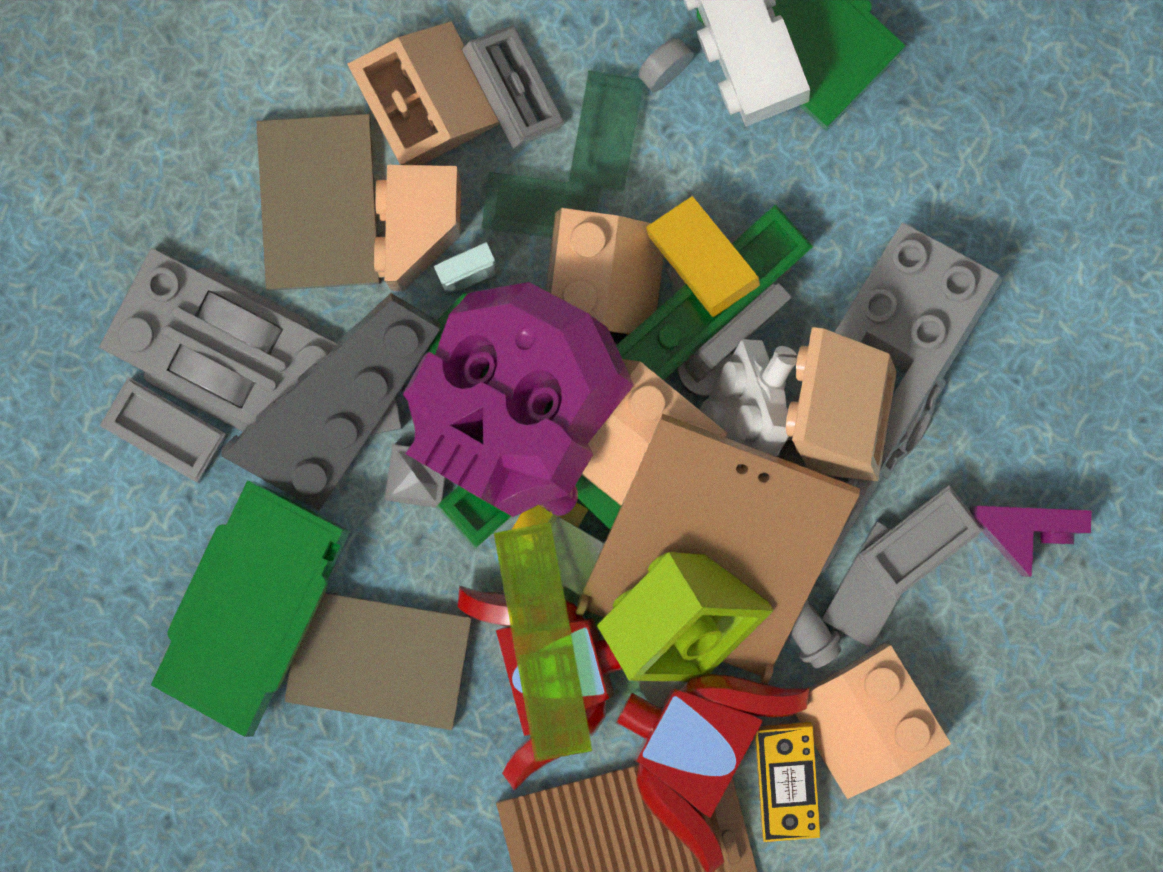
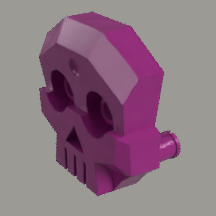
M530 282L470 292L449 314L435 355L428 352L423 356L403 393V396L408 401L415 427V441L405 454L512 517L537 505L544 507L554 515H565L576 505L578 491L575 485L593 456L588 443L631 390L634 383L608 327L589 313ZM489 365L488 373L480 379L482 370ZM553 400L552 409L544 415L545 406Z

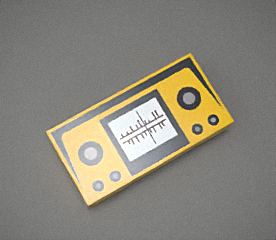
M811 722L760 726L755 735L763 842L820 838L813 726Z

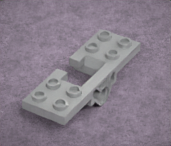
M903 222L834 332L889 353L895 368L905 373V376L892 397L879 480L870 481L826 475L860 488V495L821 570L823 573L881 478L884 477L888 480L897 463L911 453L922 439L931 421L936 400L946 385V381L943 378L1003 281L996 272ZM799 389L794 397V402H799L801 389ZM788 437L777 457L807 468L801 455L796 453L792 437Z

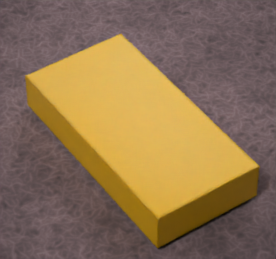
M693 196L646 226L648 237L712 317L760 286L756 273Z

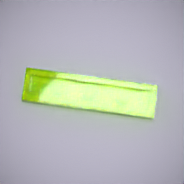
M552 523L495 532L494 539L535 762L593 751Z

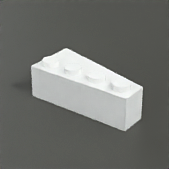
M683 0L688 11L695 8L699 10L705 28L698 30L697 34L708 62L711 63L719 60L727 79L719 82L718 86L730 115L740 112L745 126H749L809 102L810 88L785 22L781 15L775 16L772 7L776 6L775 0Z

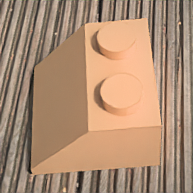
M561 208L555 212L545 291L589 313L607 326L610 334L628 336L652 315L658 306L664 255L648 237L646 226L651 223L618 215Z
M626 359L622 360L634 386L588 443L593 456L582 473L585 478L620 506H622L662 414L726 437L728 434L642 362Z
M886 643L881 644L812 686L809 690L807 709L796 713L800 723L811 722L814 746L847 799L905 773L951 744L893 647Z

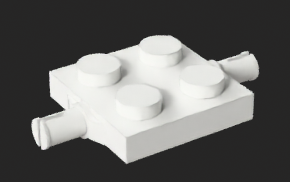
M742 339L730 361L723 366L718 382L708 399L702 403L700 411L728 433L726 438L777 457L788 439L786 434L788 409L784 388L788 375L797 363L796 352L789 347L779 346L775 349L771 360H769L762 340Z

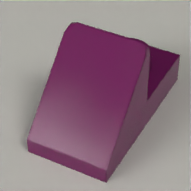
M996 506L970 507L971 514L984 529L982 533L1023 577L1032 576L1034 532H1040V543L1073 545L1075 534L1091 533L1092 510Z

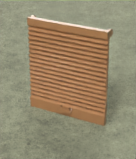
M662 414L618 515L595 562L594 568L578 599L576 614L583 616L584 612L588 611L605 618L613 609V602L621 594L633 589L649 573V565L665 553L705 554L767 600L774 610L722 661L760 675V682L768 685L773 673V666L860 495V488Z
M639 764L495 802L513 872L705 871L696 856L652 814L642 800L636 784ZM732 777L711 818L702 814L713 828L721 844L724 864L715 872H757Z

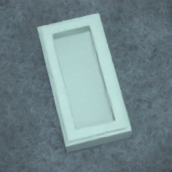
M487 242L434 266L446 294H450V296L497 276L496 273L498 272L495 259Z

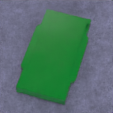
M775 0L776 6L772 7L775 16L781 15L785 22L810 88L809 102L799 106L825 131H828L905 51L906 45L870 13L872 4L869 0ZM695 8L698 20L704 25L698 8Z
M247 480L227 524L216 527L167 631L171 643L153 678L151 686L244 737H253L274 692L280 688L328 587V578L351 531L258 482Z

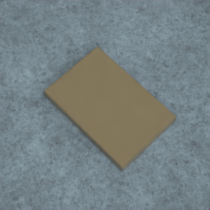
M370 115L256 121L266 290L276 291L380 284L379 274L375 272L374 268L377 223Z
M324 593L290 665L284 702L453 730L472 617Z

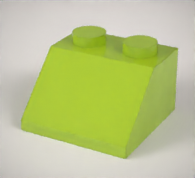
M668 552L656 558L649 565V573L633 589L621 594L613 602V609L597 627L629 681L688 682L694 677L710 674L774 610L767 600L705 554Z

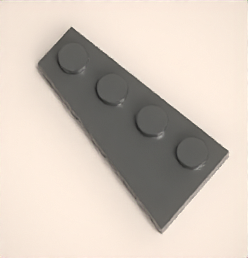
M390 293L337 342L338 346L317 365L314 363L298 377V382L278 401L275 402L273 400L256 416L254 423L239 436L235 435L222 447L221 456L319 511L440 331V321Z

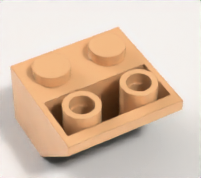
M452 21L397 37L348 63V67L400 165H423L500 124L462 51L464 44Z
M387 165V180L376 181V214H380V221H386L385 237H375L374 268L375 272H378L379 277H385L384 281L391 291H404L460 237L461 178L457 166Z
M812 327L809 346H801L798 352L796 378L798 381H802L799 402L792 401L789 405L786 419V434L788 437H792L796 453L801 455L808 469L823 475L878 481L897 373L889 353L827 329Z

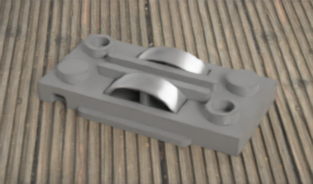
M151 248L98 348L145 371L144 379L148 383L244 432L256 421V416L273 400L275 402L278 401L298 382V377L314 363L317 365L338 344L311 331L310 323L306 318L206 267L196 271Z

